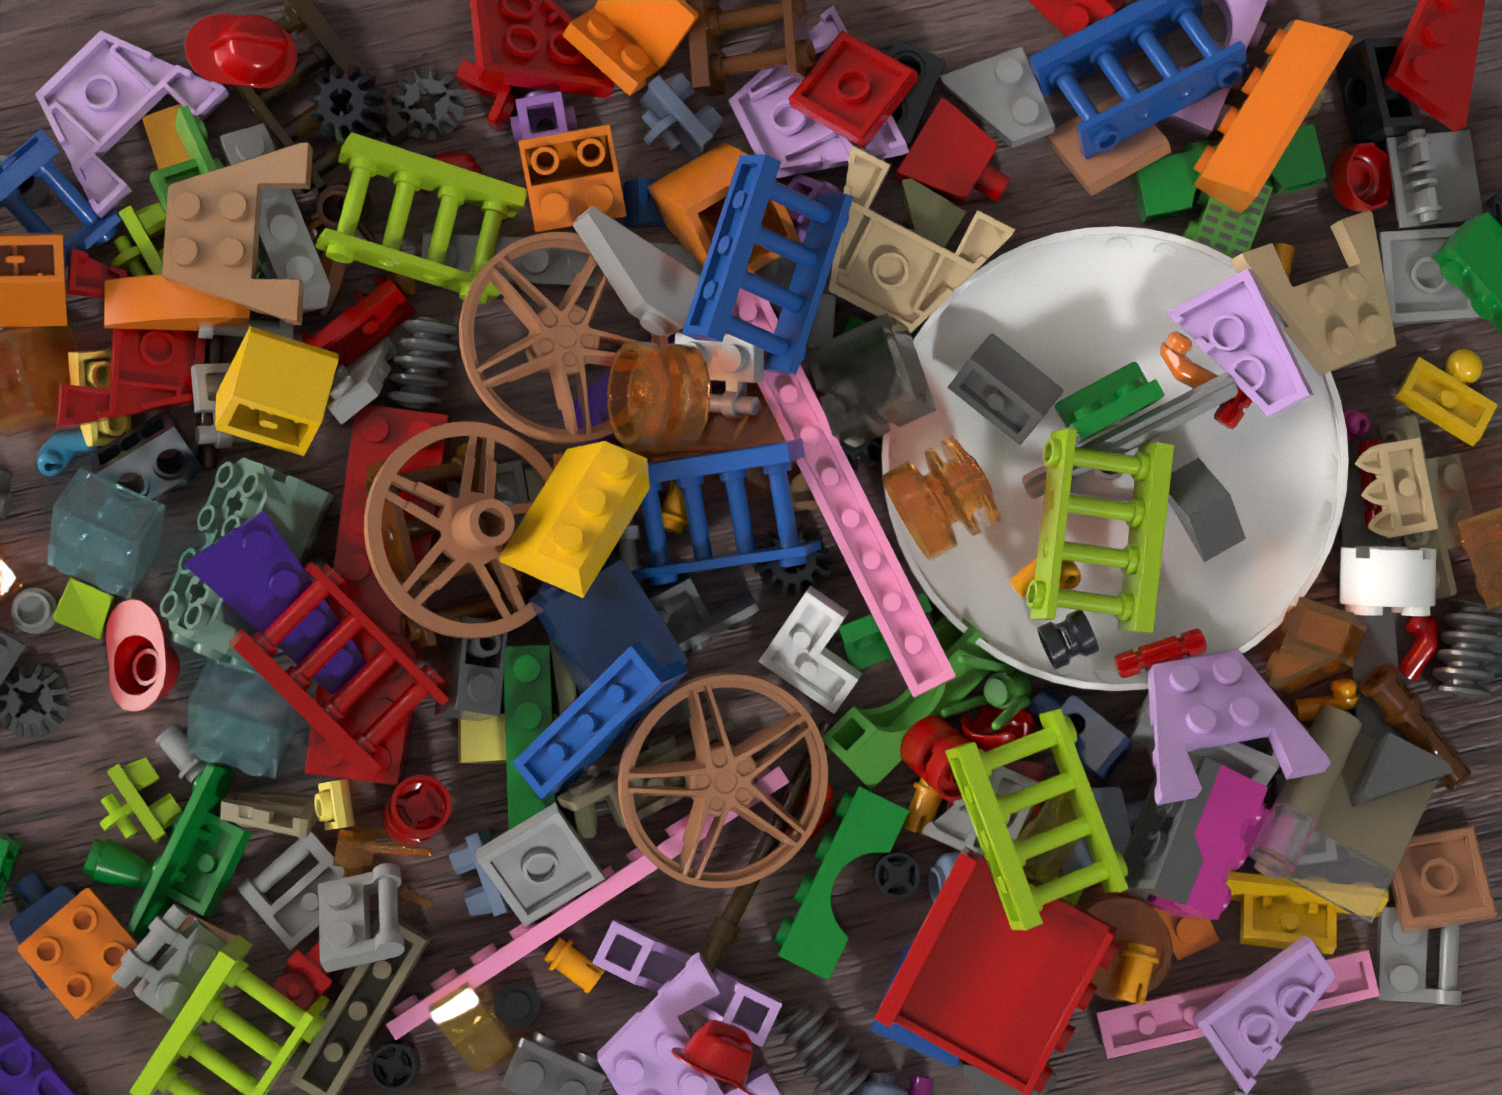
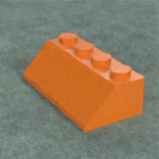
M1297 19L1287 32L1279 28L1265 50L1267 54L1272 56L1263 71L1255 67L1241 89L1242 92L1248 95L1239 110L1231 106L1217 130L1222 132L1224 136L1218 146L1214 149L1207 145L1193 169L1201 174L1193 186L1241 214L1261 191L1353 39V36L1344 31Z

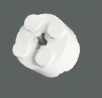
M1394 546L1341 547L1340 604H1345V612H1354L1355 615L1377 616L1383 615V607H1391V612L1401 613V615L1430 616V606H1435L1436 549L1420 547V550H1408L1407 547Z

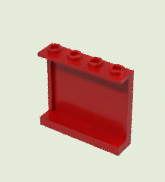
M966 846L960 852L874 1019L891 1028L894 1022L1022 1092L1021 1095H1030L1032 1090L1041 1094L1054 1070L1046 1065L1054 1049L1063 1053L1076 1027L1068 1024L1076 1007L1085 1012L1098 987L1090 982L1097 967L1100 966L1107 970L1120 944L1112 940L1117 927L1069 901L1059 898L1043 905L1042 911L1039 912L1043 924L1028 930H1012L985 857ZM1027 879L1028 884H1033L1035 887L1039 886Z

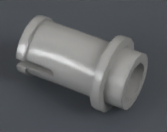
M178 723L169 727L155 740V744L164 751L180 770L179 778L181 780L187 779L190 784L194 783L198 774L203 772L206 765L210 763L208 761L210 755L207 752L202 754L183 732Z

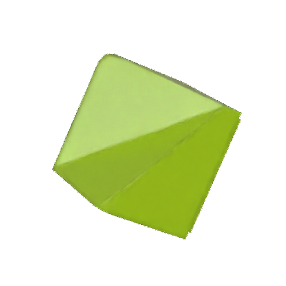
M70 577L52 620L101 640L110 614L115 609L119 597Z

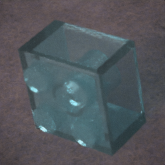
M80 468L53 505L47 564L66 575H73L96 585L107 593L116 594L127 600L133 599L156 564L165 505Z
M208 657L188 701L187 753L196 755L205 762H220L239 768L251 776H265L276 780L295 736L296 710L258 672Z

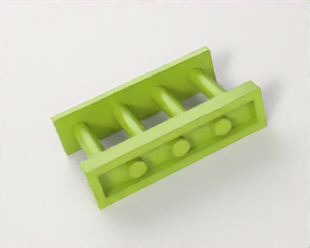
M351 132L342 144L338 162L349 165V170L352 171L337 231L325 228L318 237L315 248L326 251V256L334 261L341 263H352L353 260L458 292L460 293L459 297L464 300L474 278L493 257L502 219L513 218L524 207L528 191L525 188ZM376 174L393 179V184L397 186L382 245L355 237L370 177H374ZM420 188L438 194L437 198L441 200L426 259L399 251L414 192L419 191ZM464 203L480 207L481 212L484 214L470 273L444 265L458 206ZM491 281L485 288L479 305L486 304V301L491 303L501 294Z
M1074 429L1051 432V438L1046 441L1043 451V463L1047 467L1035 577L1028 586L1026 597L1027 606L1031 608L1030 619L1055 620L1056 609L1061 607L1115 615L1116 619L1119 620L1118 631L1153 633L1174 445L1159 442L1142 444L1138 447V452L1133 456L1075 447L1077 430ZM1073 466L1131 474L1135 480L1133 498L1129 502L1070 494ZM1073 513L1126 521L1127 526H1129L1128 543L1124 549L1064 541L1067 514ZM1062 560L1121 568L1122 573H1124L1122 592L1118 596L1059 588Z
M1061 709L1047 711L1038 715L1043 730L984 752L982 749L977 748L975 742H971L945 751L1012 930H1028L1043 924L1039 912L1042 911L1044 904L1101 882L1104 892H1122L1129 889L1125 877L1128 875L1125 860L1118 850H1114L1076 750L1074 744L1077 742L1075 727L1070 718L1063 715ZM1051 748L1060 772L1059 775L1003 797L994 793L988 777L992 775L993 769ZM1063 793H1068L1077 819L1020 842L1016 839H1011L1005 821L1009 820L1010 814ZM1082 837L1085 838L1094 864L1037 887L1033 884H1028L1022 866L1026 865L1027 859Z
M237 935L220 950L129 1093L132 1095H153L157 1090L163 1094L168 1090L173 1095H206L179 1075L181 1070L175 1066L181 1056L186 1059L191 1056L244 1095H267L302 1041L305 1040L310 1044L325 1024L326 1019L321 1017L320 1014L330 1000L321 995L307 1011L300 1008L247 970L249 964L243 960L253 945L240 935ZM227 985L231 988L238 986L295 1027L283 1047L225 1006L226 1000L221 997V994ZM204 1021L208 1024L214 1021L272 1063L260 1082L202 1041L203 1035L198 1030Z

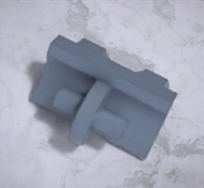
M678 73L665 81L658 75L648 83L647 87L649 89L640 100V103L647 110L642 119L651 128L644 137V141L649 147H653L662 141L671 152L680 147L691 160H694L705 153L712 138L721 127L723 118L713 107L708 105L696 114L691 112L684 103L692 98L695 91L690 81L682 73Z
M491 828L465 837L467 842L448 852V856L457 875L476 868L483 885L464 892V900L469 914L475 916L492 912L495 917L512 910L476 860L474 851L494 839Z

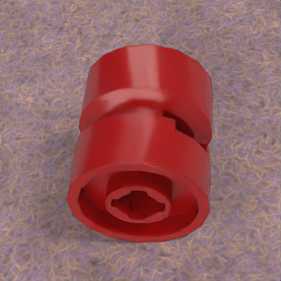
M938 715L926 716L917 721L902 739L900 746L901 759L920 778H923L928 786L942 799L948 801L962 799L945 751L961 744L971 743V741L963 737L944 717Z
M418 774L407 777L397 785L383 806L382 822L385 831L393 840L402 845L417 846L426 843L446 824L451 814L452 800L449 791L441 781L432 776Z

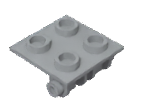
M1418 129L1407 132V136L1385 138L1399 228L1465 222L1482 214L1483 210L1470 130L1426 134L1425 129Z

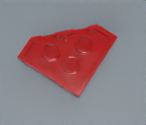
M470 0L478 81L609 99L615 89L614 82L562 36L570 22L574 19L555 1Z

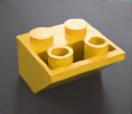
M250 326L216 393L215 430L304 456L322 423L339 360L338 354Z

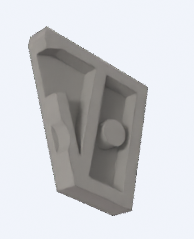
M387 336L347 368L344 365L336 368L327 407L341 425L379 395L383 387L382 383L391 370L387 361L398 355L399 352Z

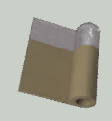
M1324 705L1320 707L1308 733L1328 756L1331 764L1323 773L1285 779L1255 841L1250 856L1256 861L1255 869L1262 874L1274 879H1280L1282 876L1367 923H1371L1438 780L1353 807L1350 797L1376 740L1361 733L1363 725L1356 717L1339 708Z

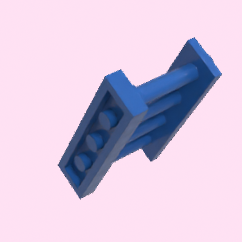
M1139 0L1029 57L1031 70L1043 97L1061 89L1083 121L1076 125L1081 153L1085 159L1099 152L1112 149L1118 142L1223 88L1235 85L1240 79L1248 76L1244 44L1239 41L1223 50L1220 48L1198 18L1203 15L1201 0ZM1178 27L1184 29L1205 58L1183 71L1180 70L1158 39ZM1137 48L1143 49L1164 78L1160 83L1140 92L1117 60ZM1097 69H1102L1124 100L1102 113H1099L1077 81V79Z
M41 128L0 163V208L6 207L29 233H54L19 195L21 189L18 186L31 175L35 178L41 177L84 224L64 241L66 268L69 265V254L72 249L85 252L94 243L97 246L106 243L117 232L118 227L116 225L122 219L115 209L103 220L94 212L90 203L54 165L56 162L54 156L60 151L54 141Z
M740 155L681 334L695 340L723 342L725 333L768 352L764 363V370L773 373L796 375L798 367L806 354L808 336L841 234L849 221V209L853 197L848 194H819L816 201L777 182L776 176L781 161L768 155ZM769 199L811 219L803 245L762 226V219ZM754 244L797 263L789 289L748 271L747 265ZM740 288L782 307L774 334L733 316L732 311Z
M802 438L647 462L650 489L641 502L652 564L632 570L635 579L650 578L651 585H661L678 581L677 574L772 560H779L780 567L807 563V555L820 550L821 543L820 540L799 543L787 471L791 470L790 462L805 457ZM762 466L763 474H768L781 545L756 549L743 478L748 476V468ZM719 473L720 481H725L737 552L713 555L700 484L705 483L703 475ZM676 480L677 488L682 487L694 558L670 561L658 490H662L661 482Z

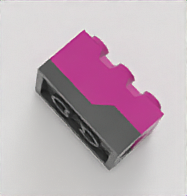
M1206 756L1190 757V760L1202 786V790L1197 798L1157 805L1154 792L1157 785V774L1155 773L1123 856L1128 870L1125 880L1129 889L1122 892L1174 917L1218 920L1220 913L1227 908L1231 899V889L1226 883L1231 869H1239L1247 857L1248 846L1243 837L1248 825L1254 826L1261 819L1265 808L1263 800L1268 787Z

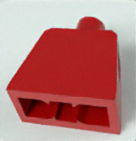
M941 97L899 166L895 181L901 184L902 180L912 178L954 205L963 207L973 189L998 202L1011 178L989 165L996 153L998 144L950 102Z

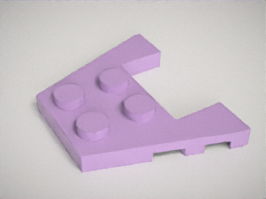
M834 6L820 15L821 21L808 32V39L812 40L815 49V64L842 30L847 32ZM787 66L762 69L728 100L755 155H768L781 161L776 178L849 165V153L854 145L880 159L900 156L909 152L907 144L892 116L887 119L864 149L792 108L788 98L801 81L788 74Z
M100 30L35 95L59 143L62 145L72 165V169L89 199L88 201L92 209L103 220L132 191L100 159L166 94H170L182 107L188 105L193 117H199L202 122L230 95L221 84L198 77L186 68L169 64L154 57L152 53Z
M1238 649L1153 664L1150 669L1148 685L1151 727H1154L1155 748L1152 756L1153 768H1156L1157 785L1154 789L1157 805L1197 798L1201 792L1202 786L1187 753L1190 751L1268 737L1286 780L1323 773L1331 764L1324 751Z
M700 952L694 954L686 962V967L672 981L669 979L658 990V995L641 1013L637 1011L597 1052V1061L618 1095H749L731 1083L722 1086L718 1079L684 1064L671 1053L672 1048H684L692 1037L680 1015L720 994V986ZM766 1065L748 1074L746 1086L758 1095H784Z

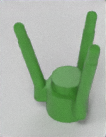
M959 655L957 657L959 664L997 673L992 674L986 681L984 694L942 709L941 715L949 717L990 703L999 709H1006L992 723V729L999 730L1020 710L1028 708L1031 704L1029 699L1031 693L1030 680L1024 672L1004 662Z

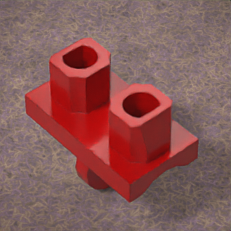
M320 942L306 956L297 950L287 960L283 976L276 981L273 987L303 1010H306L312 1001L316 1002L321 995L326 996L333 982L329 977L335 971L326 973L320 964Z

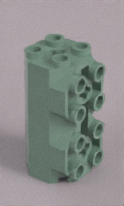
M244 457L235 464L229 461L222 464L217 470L215 484L207 503L197 518L198 529L205 532L206 544L198 550L188 548L182 553L178 563V571L169 592L163 597L160 604L161 616L168 619L169 630L172 631L169 640L191 648L193 651L211 659L228 662L238 669L255 675L256 670L228 642L241 629L250 637L258 630L187 569L183 563L263 510L301 566L304 567L334 496L302 480L275 471L273 468Z

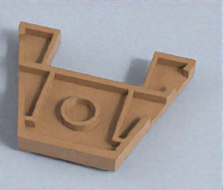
M299 143L168 185L162 277L167 281L245 306L252 311L280 318L284 322L302 325L304 283L300 279L256 278L262 190L310 189L313 148L310 144Z

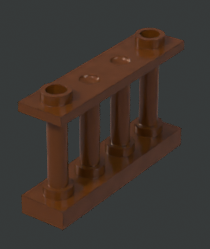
M686 0L699 15L688 31L692 88L708 97L725 94L724 80H727L731 74L787 66L788 74L802 82L809 73L810 67L815 65L814 45L812 40L808 39L805 0H782V2L722 11L718 0ZM784 20L786 47L726 56L722 52L721 35H724L726 30Z
M483 439L477 440L474 456L476 460L471 492L478 493ZM468 443L452 449L454 457L449 463L398 475L415 483L421 482L428 486L454 480L461 484ZM385 461L366 468L368 474L365 479L367 496L377 473ZM495 481L494 499L500 500L497 484ZM391 484L388 489L397 496H399L398 493L405 492ZM385 498L382 512V533L392 571L402 586L417 567L410 539L440 531L419 518L405 521L403 509ZM508 542L503 544V549H505ZM450 559L433 562L407 593L413 598L422 589V585L427 584ZM491 561L484 564L501 593L500 597L509 613H515L498 580ZM466 563L453 577L475 571L470 563ZM512 568L519 582L517 588L526 605L527 602L522 582L520 579L519 571L515 568ZM488 593L486 598L431 611L438 616L460 622L461 618L465 616L478 619L490 616L495 621L502 619ZM425 600V601L421 604V606H423L424 608H426V609L428 610L427 604H426V600ZM404 613L401 614V631L404 638L408 642L410 641L412 650L437 644L434 631L419 625Z

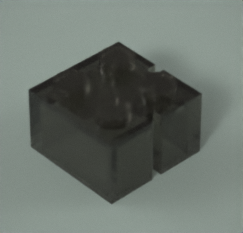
M888 313L806 351L805 355L816 388L826 394L820 397L832 436L854 448L890 432L889 422L901 427L937 410L909 328Z

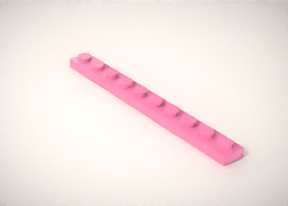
M740 288L732 311L733 316L774 334L778 319L769 301ZM764 350V363H765V360H766V357H767V354H768V352L765 351V350ZM799 365L796 375L773 373L764 370L763 382H757L785 440L800 438L803 440L805 457L797 459L796 462L913 698L956 678L801 365Z
M779 766L773 770L767 767L754 777V782L769 795L789 783ZM755 796L747 808L749 809L761 800ZM729 811L723 825L737 817L738 814ZM707 814L700 840L706 837L714 818L713 815ZM689 815L684 816L666 828L665 831L669 838L656 846L670 859H673L682 851L684 845L682 838ZM637 847L626 855L631 863L616 873L611 866H608L602 870L605 877L603 881L594 885L579 897H574L552 910V914L538 924L534 921L524 927L521 923L509 931L513 940L500 949H497L492 942L470 957L474 966L462 974L458 975L453 968L430 984L435 991L419 1001L416 995L413 994L393 1007L391 1010L396 1017L386 1024L387 1028L395 1040L399 1039L655 871L658 867L652 864Z

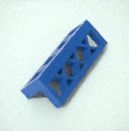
M641 642L631 645L512 764L541 800L567 788L572 781L578 779L642 717L649 707L657 702L688 671L680 661L661 668Z

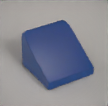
M639 177L623 184V197L626 208L624 227H666L647 186L659 179Z

